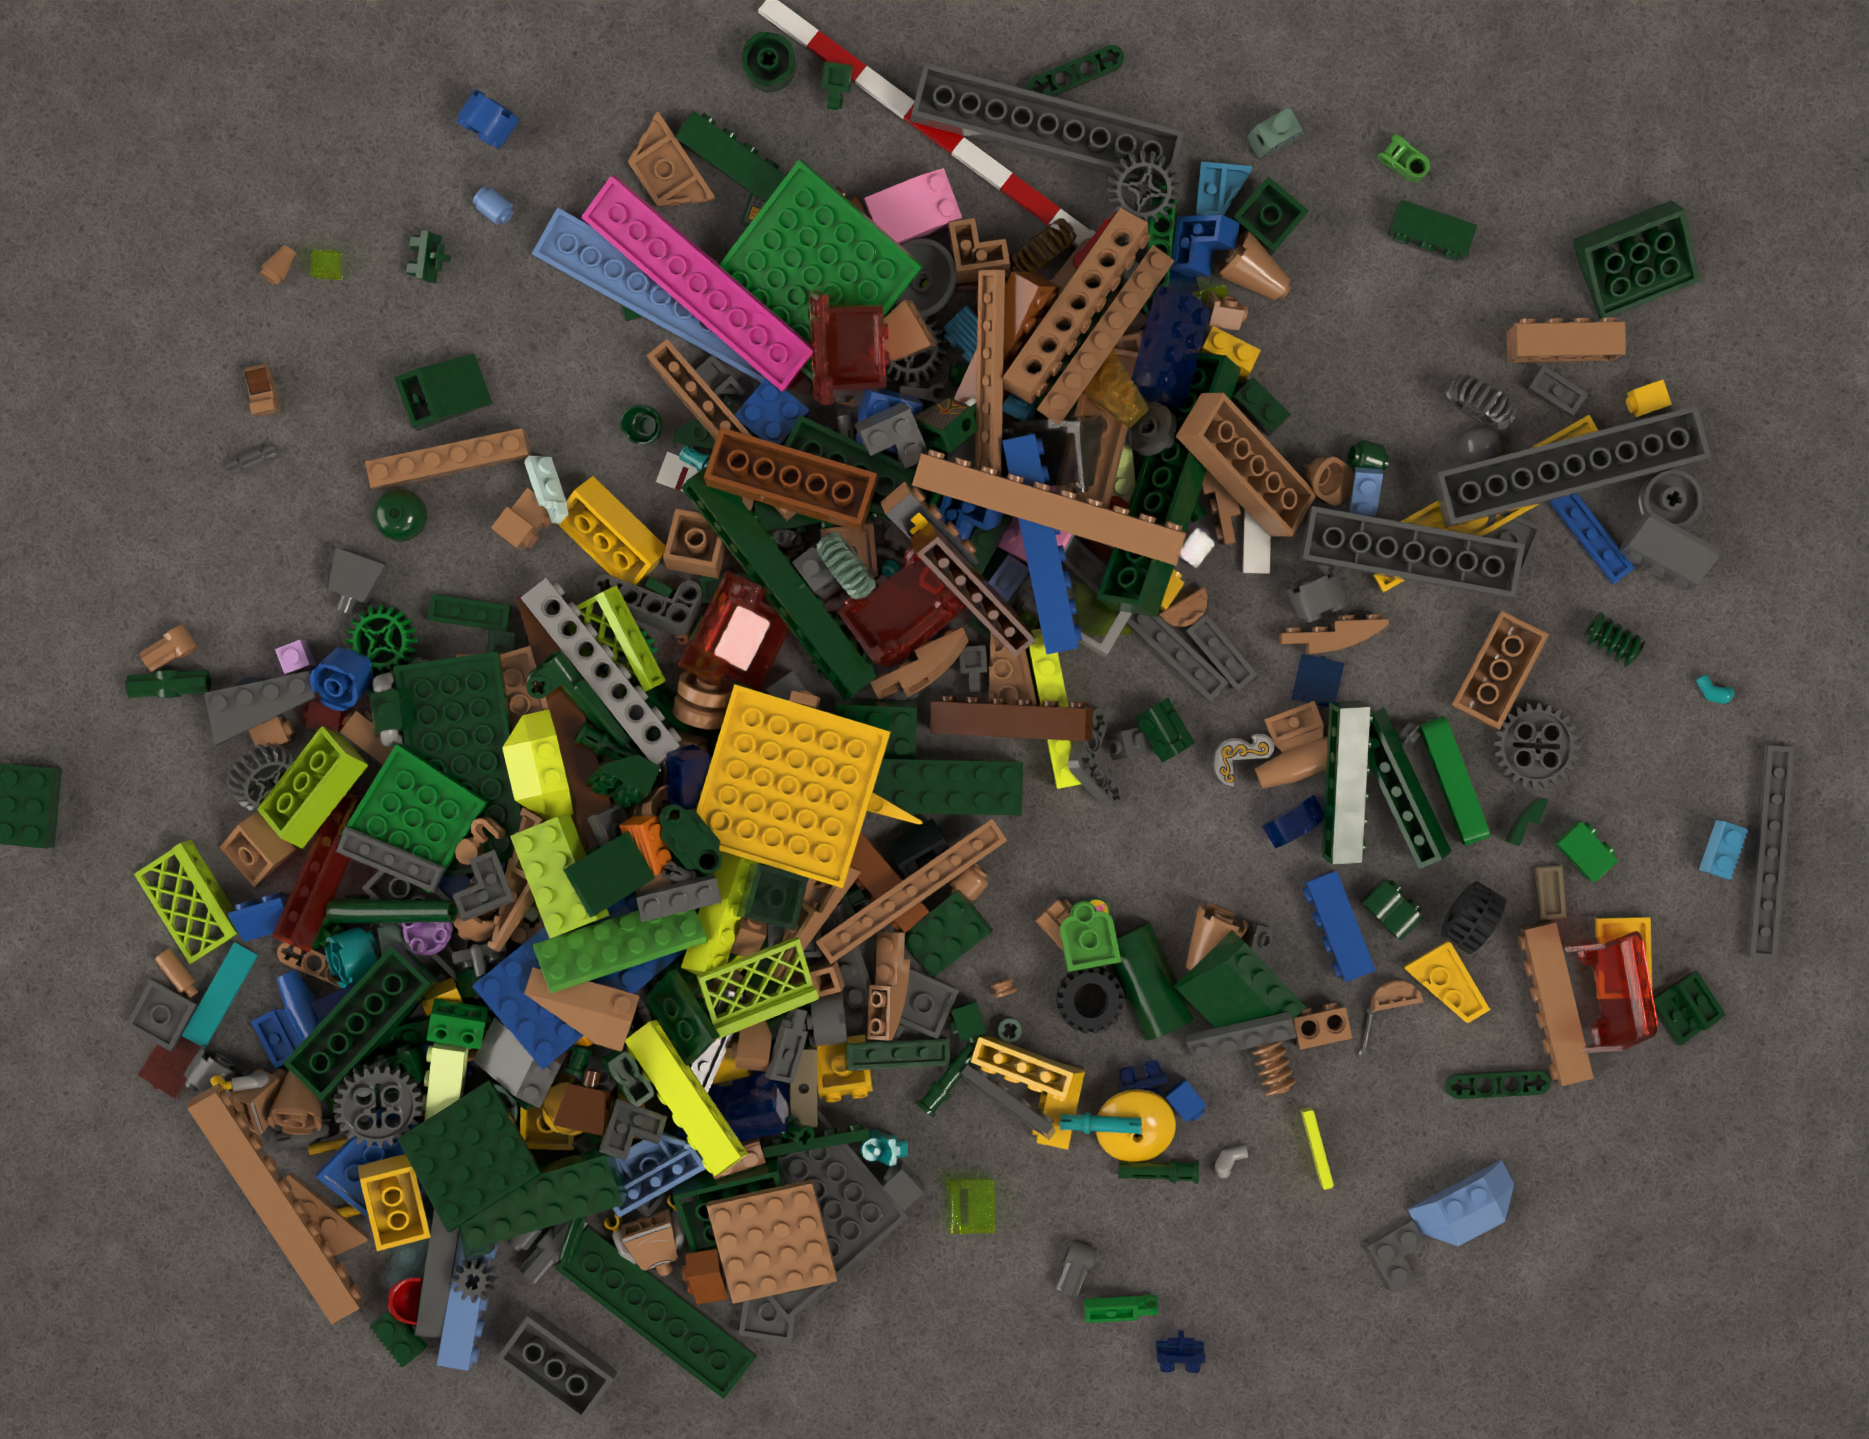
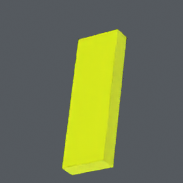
M1311 1107L1301 1108L1300 1111L1320 1185L1324 1190L1333 1188L1334 1184L1315 1113Z

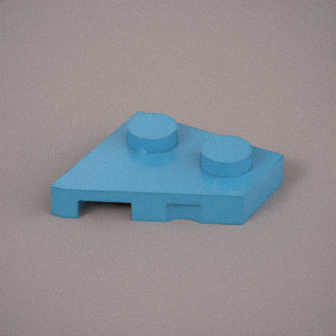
M1201 161L1195 216L1224 215L1251 173L1252 166Z

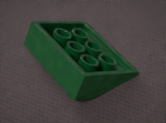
M1672 200L1572 239L1580 270L1600 319L1609 318L1700 282L1685 209Z
M1233 930L1174 986L1214 1028L1289 1012L1292 1020H1294L1306 1008L1296 995Z
M778 1156L765 1158L766 1164L732 1175H726V1177L714 1180L713 1174L708 1171L699 1172L673 1187V1199L692 1253L713 1249L718 1250L707 1210V1202L786 1185Z

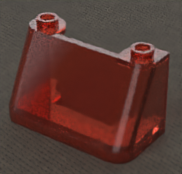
M913 546L904 553L903 563L905 566L867 598L854 599L850 597L838 611V614L871 660L887 668L900 663L967 608L921 560Z

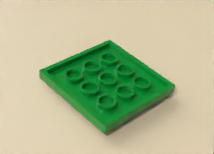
M399 743L394 746L346 826L355 828L446 867V871L456 855L455 851L458 844L468 836L471 831L472 822L479 818L488 801Z

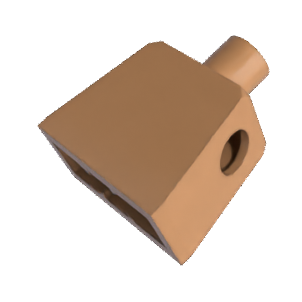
M904 300L874 328V332L879 340L869 345L868 349L875 360L888 354L892 361H899L934 347L937 343L913 301Z

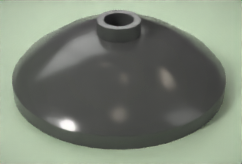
M914 239L903 243L901 246L924 267L891 308L894 310L904 300H912L923 318L938 312L948 303L955 291L958 275L955 260L943 245L930 239ZM925 280H928V285L926 287H922V283Z

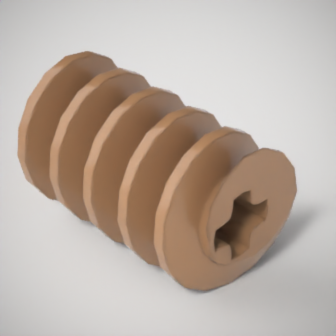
M1283 1041L1258 1046L1252 1052V1055L1261 1056V1059L1256 1061L1255 1065L1264 1066V1069L1258 1072V1075L1267 1076V1079L1261 1085L1270 1086L1271 1088L1264 1093L1265 1096L1285 1093L1293 1089L1291 1086L1296 1082L1295 1078L1287 1077L1293 1071L1291 1067H1284L1290 1061L1288 1057H1281L1286 1053L1285 1047L1278 1046Z

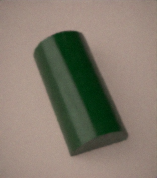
M1150 921L1116 936L1121 962L1111 964L1144 1039L1148 1041L1159 1038L1190 1023L1193 1020V1016L1184 996L1174 987L1177 984L1176 978Z

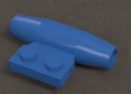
M296 969L276 978L285 1009L276 1008L251 1021L275 1069L284 1065L283 1062L326 1017L315 994Z

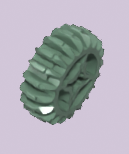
M834 531L824 536L817 543L818 554L832 575L852 598L856 600L865 598L876 588L875 580L870 571L841 534Z

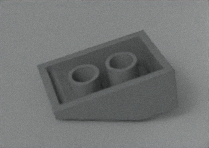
M495 1015L484 1037L481 1049L478 1050L473 1061L515 1097L540 1108L568 1051L566 1050L544 1070H541Z

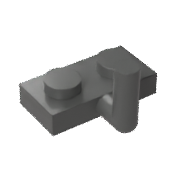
M506 942L500 952L487 946L488 944L481 946L474 944L469 949L451 953L453 963L463 969L474 968L476 978L486 975L484 961L489 960V963L504 960L505 955L512 954L510 944Z

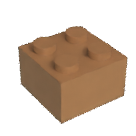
M675 509L663 556L666 568L719 579L727 547L701 513Z

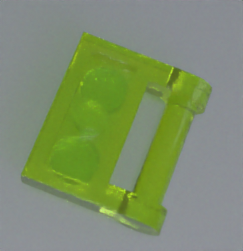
M994 1178L947 1179V1188L950 1195V1224H948V1233H996ZM960 1189H968L969 1224H961Z

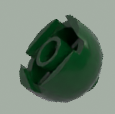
M392 489L382 494L376 501L373 509V520L378 531L387 539L397 542L414 539L425 529L428 519L427 508L422 499L414 492L405 489Z

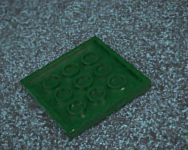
M491 1081L482 1084L397 1138L446 1231L450 1233L543 1174Z

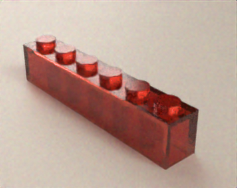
M347 792L322 823L273 932V938L310 953L325 919L327 903L330 899L334 898L351 860L350 857L336 852L342 837L341 833L363 798Z

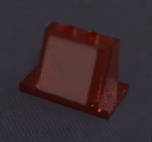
M809 290L811 345L813 351H815L812 354L814 399L822 405H833V391L886 388L885 367H889L890 358L888 350H885L884 340H888L889 331L887 323H884L883 305H829L828 294L821 290Z
M726 571L678 666L717 686L723 674L756 691H760L790 629L774 608L761 602L766 591L765 588Z

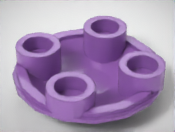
M402 923L404 940L413 953L425 956L436 954L442 950L449 942L453 929L452 923Z

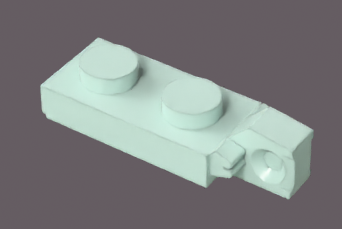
M529 455L525 459L524 464L538 504L547 508L552 523H562L564 518L569 515L567 500L552 458Z

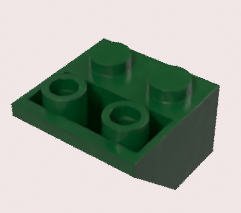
M636 754L603 764L586 779L584 784L591 787L594 793L607 795L614 799L615 803L621 807L633 808L649 795L661 766Z

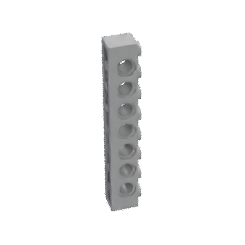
M545 578L524 594L521 599L647 758L660 766L682 749L678 743L682 738L673 727L670 729L665 727L661 722L665 717L656 706L651 709L645 702L648 698L647 694L639 685L634 688L628 680L632 676L623 664L617 666L611 658L615 654L608 645L604 643L601 646L595 637L599 634L589 622L585 625L578 617L582 613L572 601L567 604L563 599L562 595L565 591L556 580L551 583ZM552 602L560 604V611L556 615H549L547 612V608ZM568 623H575L577 625V631L572 636H565L564 627ZM585 644H592L594 647L593 654L589 657H582L580 653L581 647ZM601 665H609L611 670L609 676L599 678L597 669ZM620 685L626 686L627 695L623 699H615V688ZM636 706H641L644 709V715L640 720H632L630 717L631 710ZM657 727L661 731V736L657 741L651 742L647 738V732L650 728Z

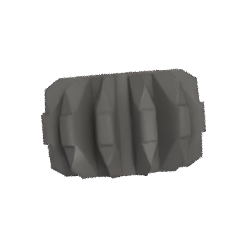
M474 1256L471 1262L464 1258L462 1266L457 1265L454 1268L455 1273L458 1275L453 1276L451 1282L459 1283L453 1290L455 1293L461 1290L464 1292L461 1295L462 1300H465L470 1295L472 1303L477 1301L478 1296L484 1301L488 1298L487 1292L493 1293L495 1291V1287L492 1284L498 1281V1277L490 1275L496 1270L495 1266H491L488 1269L485 1267L488 1264V1259L485 1258L479 1264L478 1256ZM472 1274L473 1277L477 1275L480 1278L477 1285L476 1281L474 1283H471V1281L469 1280Z

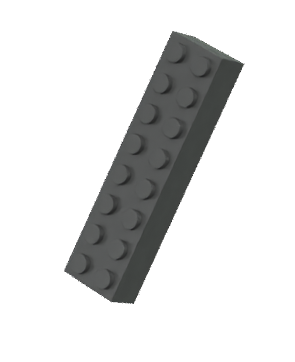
M1312 506L1307 512L1299 561L1511 599L1516 598L1525 544Z

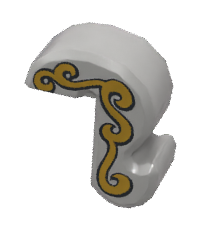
M1265 734L1250 735L1251 744L1239 738H1229L1220 742L1214 750L1212 762L1217 779L1224 785L1234 787L1232 760L1269 758L1274 751V743L1269 736Z

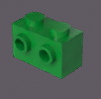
M434 999L427 1040L438 1044L462 1046L467 1049H481L488 1008Z

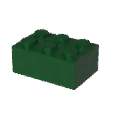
M842 697L837 698V716L891 732L883 759H915L917 700L849 698L845 701Z
M0 763V844L34 848L55 847L62 768Z

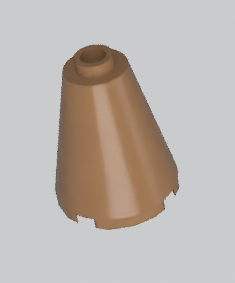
M1244 231L1238 236L1236 249L1226 250L1228 255L1225 261L1221 258L1215 269V274L1273 301L1278 298L1282 300L1291 289L1289 277L1249 231L1247 233Z
M1200 903L1196 913L1186 968L1190 971L1232 930L1241 938L1248 928L1247 922L1242 919L1241 923L1234 919L1236 914L1223 907L1208 903L1206 908L1204 903Z
M288 1070L269 1111L267 1122L274 1129L275 1124L281 1126L282 1132L287 1134L310 1135L313 1129L316 1128L317 1131H320L322 1125L321 1100Z

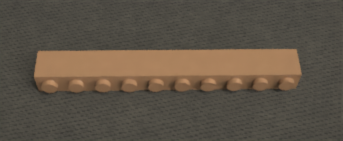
M929 449L928 453H921L912 483L913 486L1177 565L1186 532L1181 530L1182 525L1169 521L1166 522V525L1155 523L1156 518L1143 513H1140L1139 517L1129 515V509L1116 505L1113 506V509L1102 506L1103 501L1087 497L1086 501L1076 499V493L1061 489L1060 493L1049 490L1050 485L1034 481V485L1023 483L1024 478L1015 474L1008 473L1007 477L997 475L998 470L992 467L982 465L981 469L970 466L971 461L955 457V461L944 459L945 454L936 450Z
M220 1083L193 1097L189 1102L188 1111L330 1323L333 1324L359 1310L361 1297L363 1296L361 1289L356 1283L352 1284L348 1278L349 1274L346 1266L342 1262L338 1263L334 1257L335 1253L332 1245L328 1241L324 1242L320 1236L318 1224L315 1220L309 1219L305 1213L304 1203L300 1198H295L291 1192L290 1182L285 1176L281 1177L277 1171L276 1161L271 1155L267 1156L263 1150V1143L257 1133L253 1134L249 1129V1123L245 1114L242 1111L238 1112L233 1105L234 1099L227 1089L223 1090Z

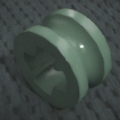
M1006 1018L999 1023L998 1034L1003 1041L1012 1043L1020 1038L1022 1028L1016 1019ZM1010 1023V1026L1012 1024L1017 1026L1014 1030L1015 1036L1010 1037L1008 1034L1006 1037L1002 1033L1005 1031V1024Z

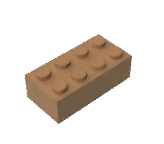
M1613 317L1601 318L1600 322H1590V318L1573 319V322L1563 323L1561 318L1547 319L1545 323H1536V319H1521L1520 323H1515L1512 328L1507 330V363L1614 361L1626 355L1625 322H1617V318Z

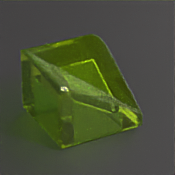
M312 250L311 277L317 280H342L343 254L339 251Z

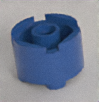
M475 88L459 112L456 122L476 134L480 132L478 137L481 140L499 149L500 146L505 144L521 119L494 99L484 96L485 93Z
M337 647L311 672V689L314 693L318 692L322 697L320 701L325 706L338 711L347 710L349 707H353L368 692V687H372L374 680L371 670L372 663L367 656L359 655L349 649Z

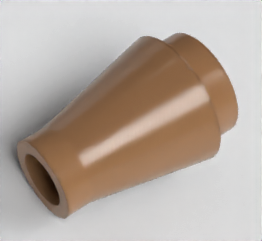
M283 245L261 266L260 275L273 285L278 286L280 282H284L296 252Z

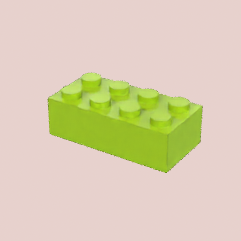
M321 726L257 810L279 838L303 849L368 764L345 737Z
M570 814L555 817L510 836L549 938L565 934L609 916L608 910L605 909L590 918L563 871L566 867L586 856Z

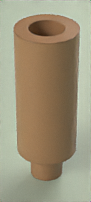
M171 948L165 950L154 959L179 993L185 992L189 998L198 993L193 985L196 983L195 979Z

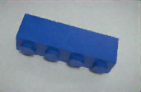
M1331 870L1305 880L1306 887L1302 891L1307 903H1313L1316 912L1312 913V917L1317 928L1322 927L1325 937L1321 938L1327 953L1332 952L1335 962L1331 963L1336 977H1341L1343 981L1348 982L1376 971L1338 872Z

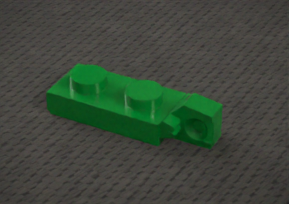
M1124 1295L1113 1298L1093 1297L1091 1299H1084V1318L1086 1323L1137 1321L1139 1316L1158 1315L1157 1295L1138 1297Z

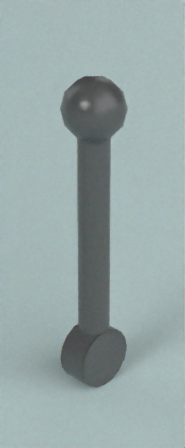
M1371 1004L1366 1007L1368 1015L1361 1049L1357 1052L1358 1057L1361 1059L1368 1057L1366 1048L1372 1017L1376 1012L1370 1011Z

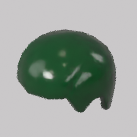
M637 404L627 408L621 415L620 429L635 444L647 445L655 442L662 433V417L652 406Z

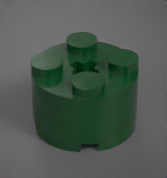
M760 32L753 35L745 43L742 52V67L750 84L767 93L779 91L792 81L796 73V58L791 43L784 36L778 33ZM768 58L770 61L773 60L774 64L769 66L765 64L764 60Z

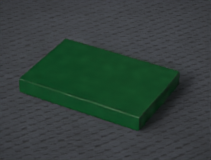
M629 831L563 869L590 918L655 879Z

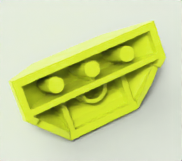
M549 709L522 715L502 747L514 800L546 820L566 814H574L560 748Z

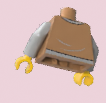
M277 1068L272 1074L259 1069L250 1075L232 1078V1081L228 1082L221 1075H216L210 1079L212 1086L220 1083L223 1090L227 1089L229 1091V1089H233L230 1092L234 1099L233 1105L238 1112L242 1111L245 1114L249 1123V1129L261 1136L269 1126L267 1122L269 1111L287 1073L280 1068Z
M671 1195L668 1196L667 1202L673 1208L672 1213L670 1209L652 1214L650 1217H644L623 1225L622 1216L618 1217L615 1213L614 1216L617 1220L615 1226L610 1223L608 1217L604 1221L605 1227L613 1230L612 1238L619 1254L633 1264H638L641 1270L646 1271L656 1268L659 1276H666L672 1272L673 1267L670 1262L678 1259V1250L683 1247L686 1237L677 1207L671 1203Z

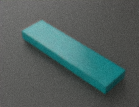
M234 942L181 1036L199 1046L203 1044L209 1045L259 954L238 942Z

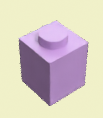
M298 640L275 649L284 674L292 675L316 666L307 640Z

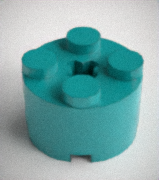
M357 927L326 938V942H330V945L325 947L327 962L332 975L338 974L342 980L337 982L341 988L356 985L379 960L378 957H375L373 950L375 939L370 931L365 933L363 929Z

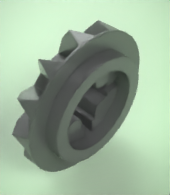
M777 530L770 533L775 539V545L781 553H785L790 558L791 562L794 561L795 557L802 555V550L805 548L804 540L800 534L792 530ZM778 544H780V545L783 546L784 548H788V549L783 550L782 548H779V545H778Z

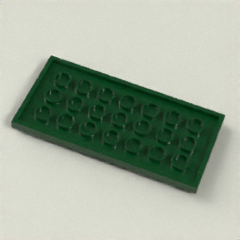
M500 651L394 666L405 747L488 801L479 818L485 816L492 817L505 829L506 833L503 838L496 839L483 826L482 830L489 838L487 842L482 843L485 850L484 854L495 850L502 869L507 868L509 858H512L515 848L510 836L519 832L522 820L520 813L523 805L514 800L502 749L512 733ZM471 831L469 832V834H468V836H467L466 838L472 837V836L474 837V835L471 833ZM455 855L442 877L474 872L471 864H462Z

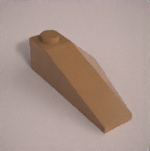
M534 967L532 968L524 993L550 1013L566 1022L567 1025L583 1034L594 1044L622 1052L640 997L629 992L588 981L550 994L541 969Z

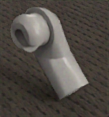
M1245 1145L1221 1151L1215 1162V1171L1220 1178L1230 1176V1170L1236 1160L1248 1158Z

